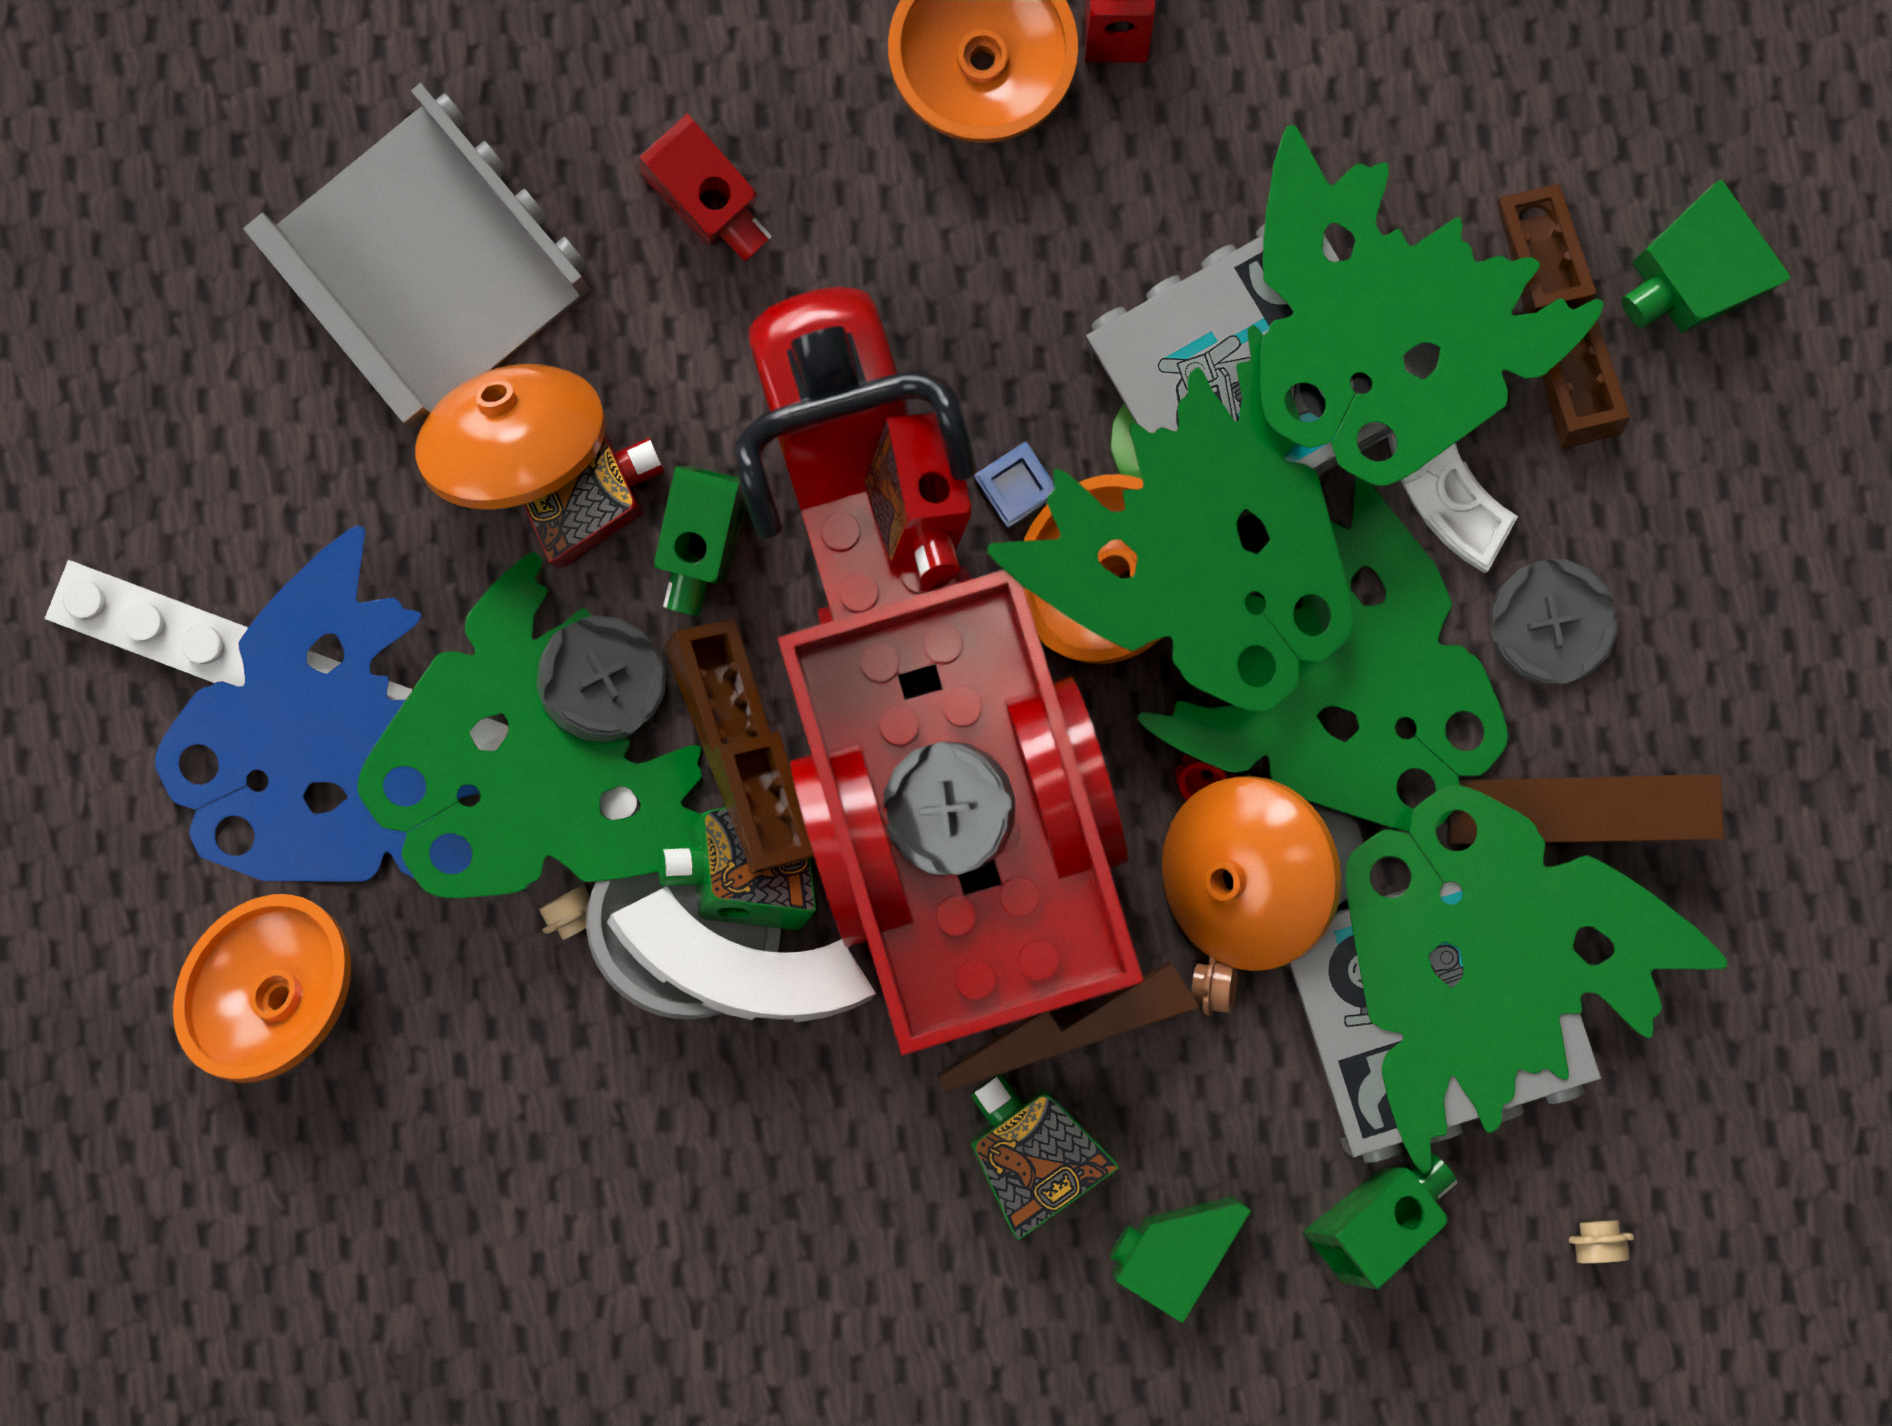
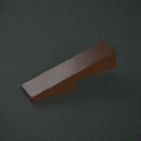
M1560 184L1500 197L1497 204L1512 261L1522 257H1532L1540 263L1539 269L1525 285L1521 294L1525 313H1537L1560 298L1564 299L1572 310L1594 300L1597 292ZM1529 208H1540L1548 213L1519 220L1522 212ZM1596 320L1584 338L1560 362L1542 376L1560 449L1622 435L1630 419V414L1598 320Z
M735 618L675 631L665 644L664 649L751 873L754 874L814 858L779 731L770 733Z
M1721 774L1459 780L1460 786L1479 791L1529 818L1536 825L1537 831L1544 838L1545 843L1724 839ZM1453 810L1448 816L1449 844L1474 843L1477 836V826L1474 819L1468 813L1461 810Z
M1166 961L1143 975L1144 982L1119 990L1060 1028L1049 1011L1024 1019L937 1073V1079L944 1091L948 1092L1200 1007L1173 964Z

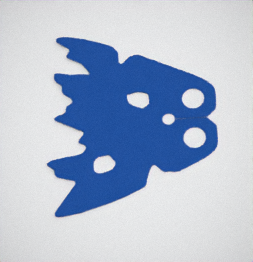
M357 525L347 530L323 548L282 587L248 627L238 642L244 667V686L239 687L219 681L212 686L203 687L197 691L170 726L159 744L155 755L157 773L173 802L196 810L190 825L189 834L201 858L262 881H367L377 873L383 855L388 852L392 855L400 871L414 878L401 856L407 832L382 828L375 821L358 794L357 781L371 750L405 702V699L391 700L387 698L389 677L371 674V660L381 650L412 629L419 622L422 615L420 612L404 609L400 601L395 598L361 603L356 599L365 539V529L362 526ZM328 633L338 636L344 649L343 662L328 673H322L307 664L308 650L321 636ZM195 744L205 745L212 749L219 762L215 778L209 783L202 785L193 784L186 780L179 767L182 752L187 747ZM400 766L392 769L386 775L383 790L386 797L392 803L399 806H412L423 799L426 792V782L416 769ZM252 770L264 771L268 776L269 783L265 790L256 792L247 786L246 779ZM329 782L340 786L346 793L347 799L330 812L314 814L303 795L310 783ZM464 785L458 790L457 798L477 794L479 790L475 786ZM225 817H242L253 827L255 834L254 844L245 854L238 856L229 855L217 845L215 838L216 827ZM444 834L433 841L430 847V859L439 871L446 874H457L469 866L472 860V849L463 837L457 834Z

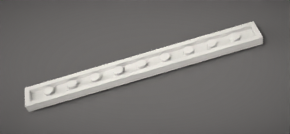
M68 560L45 616L46 620L210 682L224 681L235 686H244V667L238 642L248 627ZM309 650L307 652V664L322 673H328L341 664V662ZM389 681L387 698L391 700H406L413 689ZM484 718L470 731V736L479 750L495 751L505 739L509 728L508 725ZM622 786L603 792L600 798V812L604 817L611 820L633 816L641 808L640 802L633 792Z

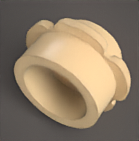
M585 885L579 886L539 908L547 924L542 929L545 934L557 929L562 940L586 929V915L590 894Z
M1619 1220L1581 1222L1579 1223L1581 1236H1571L1569 1238V1243L1575 1244L1577 1263H1606L1630 1260L1628 1240H1634V1235L1632 1233H1620Z

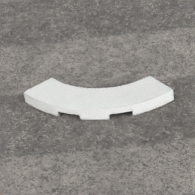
M1421 343L1415 346L1403 356L1405 369L1412 375L1426 379L1437 366L1440 348L1432 343ZM1394 434L1388 436L1392 456L1397 447ZM1454 443L1423 467L1402 479L1401 483L1415 509L1438 538L1464 561L1486 573L1489 571L1518 516L1500 505L1484 490L1471 473L1466 462L1461 460Z
M664 887L611 914L607 921L621 944L658 980L663 983L668 981L681 991L701 1000L702 1006L727 1015L749 1020L759 1017L793 1019L794 1022L826 1018L849 1011L870 1001L876 994L851 952L844 946L842 939L824 947L802 952L778 953L748 948L715 934L698 922L676 900L668 887Z

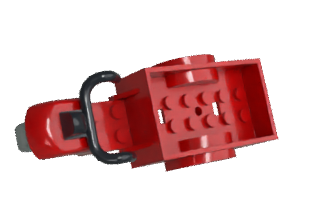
M842 286L816 289L789 297L769 306L752 322L749 328L748 339L770 412L761 415L744 429L735 444L734 464L757 536L763 539L777 536L782 531V523L766 476L761 453L770 442L778 438L829 606L817 609L820 625L777 638L812 753L811 755L791 760L790 766L814 857L841 939L846 948L868 942L901 1054L905 1055L1144 982L1110 872V868L1128 863V851L1105 762L1088 711L1075 680L1070 676L1052 682L1024 587L1005 570L972 579L965 565L960 566V572L950 580L934 584L923 582L917 562L896 564L889 560L866 491L864 480L885 420L888 417L909 415L905 399L923 400L932 406L951 476L956 480H967L976 475L977 465L958 396L945 380L931 374L916 372L897 373L876 304L868 293L860 289ZM936 665L943 689L905 700L898 676ZM942 741L970 743L990 754L1008 775L1016 799L1014 828L1004 849L993 858L1001 885L965 896L958 875L929 874L909 863L891 842L886 827L889 824L887 807L883 808L884 790L894 768L913 750Z

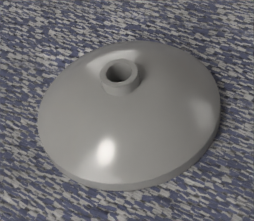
M658 872L629 878L596 881L587 907L586 931L592 956L609 984L632 1004L659 1016L674 1019H701L721 1014L722 1012L702 1006L701 1000L681 991L668 981L663 983L658 980L621 944L607 923L611 914L664 888L660 884ZM695 885L668 886L684 909L715 934L748 948L778 952L780 928L705 920L698 914Z

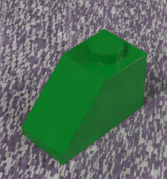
M1231 1196L1147 1216L1138 1229L1128 1225L1119 1236L1109 1256L1111 1260L1117 1263L1112 1270L1115 1281L1183 1323L1251 1210L1242 1201Z

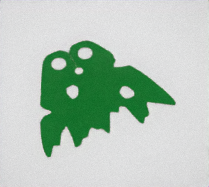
M1292 124L1286 127L1282 135L1273 164L1263 237V280L1287 302L1293 310L1292 316L1273 321L1260 343L1262 409L1270 427L1280 435L1306 448H1313L1331 442L1339 466L1367 483L1376 486H1386L1411 475L1504 408L1508 400V389L1502 375V370H1508L1524 379L1545 375L1589 332L1600 316L1604 303L1599 299H1594L1572 310L1568 307L1565 300L1560 298L1537 313L1512 315V310L1518 302L1525 285L1539 269V261L1532 257H1522L1516 261H1510L1500 255L1485 261H1475L1473 259L1472 247L1467 242L1462 241L1463 225L1460 217L1452 219L1412 246L1407 243L1400 229H1395L1388 235L1381 234L1376 225V219L1389 175L1388 164L1382 162L1372 167L1364 164H1355L1334 185L1328 184L1301 133ZM1331 223L1339 224L1354 236L1355 244L1351 258L1348 260L1329 261L1322 251L1324 231ZM1421 343H1432L1440 348L1437 366L1426 379H1421L1408 373L1404 366V354ZM1355 373H1365L1371 378L1372 388L1368 393L1359 394L1351 388L1350 380ZM1298 383H1308L1316 386L1325 397V411L1319 419L1313 422H1302L1295 419L1286 408V394L1292 386ZM1379 422L1385 424L1393 431L1396 436L1397 447L1391 458L1375 462L1366 458L1360 452L1357 445V435L1364 425Z
M1252 325L1247 330L1251 358L1248 362L1236 364L1242 394L1238 422L1233 420L1226 407L1214 394L1204 372L1199 367L1194 368L1189 373L1187 379L1188 393L1178 403L1179 425L1177 431H1171L1162 427L1152 433L1136 423H1130L1129 425L1143 480V488L1123 491L1125 510L1121 512L1110 511L1067 472L1054 469V490L1049 493L1047 504L1061 534L1059 539L991 543L988 545L987 553L1023 587L1040 597L1066 617L1120 647L1133 651L1151 641L1170 636L1173 639L1172 660L1189 684L1239 708L1254 712H1265L1276 707L1298 685L1299 660L1322 662L1346 642L1353 627V613L1344 570L1318 474L1305 464L1285 460L1286 454L1296 443L1273 430L1265 419L1260 391V343L1263 334L1256 326ZM1289 389L1285 398L1286 408L1290 415L1301 421ZM1245 509L1263 522L1270 538L1269 543L1258 554L1246 551L1241 546L1237 531V521L1239 515ZM1112 540H1122L1137 555L1134 575L1130 578H1120L1105 569L1098 560L1097 554L1099 550ZM1259 592L1263 595L1266 601L1263 613L1255 615L1247 611L1245 598L1249 593ZM1313 594L1321 597L1330 609L1331 618L1329 626L1319 635L1310 636L1304 634L1294 622L1293 611L1295 604L1305 595ZM1258 645L1266 648L1275 660L1276 669L1274 676L1263 687L1248 685L1238 673L1237 663L1239 656L1249 646Z
M1356 477L1352 527L1347 530L1331 521L1353 613V627L1346 642L1322 662L1299 660L1298 685L1276 707L1269 711H1248L1235 705L1209 709L1177 701L1172 716L1141 712L1138 715V720L1148 731L1162 741L1227 772L1248 771L1261 757L1268 756L1272 780L1291 788L1305 800L1381 825L1410 832L1411 816L1414 808L1403 804L1398 797L1396 788L1400 775L1409 769H1422L1434 780L1436 791L1449 785H1459V776H1480L1491 767L1504 751L1507 745L1508 733L1503 712L1482 663L1461 645H1441L1438 642L1439 633L1451 609L1452 601L1436 564L1370 483ZM1361 567H1369L1378 575L1386 590V597L1383 603L1370 606L1363 605L1352 592L1350 586L1351 579ZM1248 594L1245 598L1247 611L1255 615L1263 613L1266 605L1265 599ZM1313 594L1303 596L1302 608H1294L1293 611L1294 622L1304 634L1310 636L1319 635L1329 626L1331 618L1330 609L1327 603L1319 596ZM1258 645L1249 646L1244 649L1237 663L1240 677L1245 683L1253 687H1263L1268 684L1273 678L1276 669L1272 654L1266 648ZM1333 706L1353 712L1356 715L1359 730L1346 742L1333 737L1317 718V714L1322 709ZM1457 712H1471L1483 724L1484 739L1480 746L1474 750H1458L1447 739L1445 732L1446 723ZM1402 717H1408L1416 724L1417 731L1411 739H1403L1395 731L1396 722ZM1453 810L1444 813L1439 818L1436 829L1443 824Z
M535 551L525 555L503 573L468 613L465 622V634L474 647L475 654L469 655L450 651L436 655L371 750L357 781L358 794L375 821L382 828L407 832L402 848V859L418 884L427 893L437 897L473 898L517 893L524 890L529 883L538 880L541 876L544 859L547 856L557 859L583 882L622 879L658 872L660 848L691 846V830L701 815L681 805V800L701 778V769L697 765L701 753L699 745L686 746L650 761L636 764L624 757L625 752L630 746L628 739L623 738L609 743L582 740L561 729L544 710L536 688L537 666L542 653L553 634L563 627L566 628L570 624L578 623L579 619L592 615L585 607H582L563 624L548 631L540 638L533 640V618L548 591L547 587L535 581V577L543 562ZM500 713L504 714L508 721L509 731L499 748L495 751L479 750L470 736V731L480 720ZM400 766L416 769L426 782V792L423 799L412 806H399L392 803L386 797L383 790L384 779L392 769ZM472 785L479 790L481 795L480 801L475 806L467 807L458 802L457 792L462 786ZM619 786L630 789L641 805L640 810L636 814L615 820L608 819L601 814L600 798L603 792ZM444 834H457L463 837L472 849V860L469 866L457 874H446L439 871L430 859V847L435 839Z
M1449 785L1441 788L1419 803L1412 812L1409 834L1385 829L1358 846L1349 856L1345 873L1347 901L1368 1017L1374 1025L1382 1030L1404 1035L1402 1041L1385 1054L1381 1068L1385 1090L1402 1141L1413 1163L1424 1174L1431 1170V1138L1447 1134L1444 1097L1451 1076L1457 1079L1462 1090L1474 1105L1484 1129L1488 1133H1492L1501 1124L1503 1106L1514 1098L1515 1077L1518 1070H1525L1535 1074L1540 1073L1542 1069H1547L1558 1078L1563 1080L1569 1078L1559 1018L1561 1014L1582 1013L1581 994L1586 992L1598 994L1635 1031L1644 1037L1651 1038L1653 1035V1018L1659 1015L1662 1009V1004L1651 976L1653 969H1724L1727 967V959L1721 951L1694 925L1651 892L1605 863L1586 855L1568 863L1546 867L1543 864L1544 838L1538 833L1536 825L1529 818L1479 791L1460 785ZM1448 811H1464L1476 823L1477 836L1475 841L1469 848L1463 851L1446 849L1439 843L1436 836L1437 822ZM1385 856H1394L1402 859L1408 865L1411 872V882L1408 889L1402 895L1395 898H1386L1379 895L1370 883L1372 866L1377 860ZM1449 881L1459 884L1463 891L1461 900L1453 905L1446 904L1440 897V888ZM1585 926L1593 927L1608 937L1614 945L1615 952L1613 955L1599 965L1587 964L1573 950L1574 939L1579 928ZM1442 942L1457 946L1460 949L1463 963L1462 978L1459 983L1451 988L1434 973L1428 957L1430 952Z

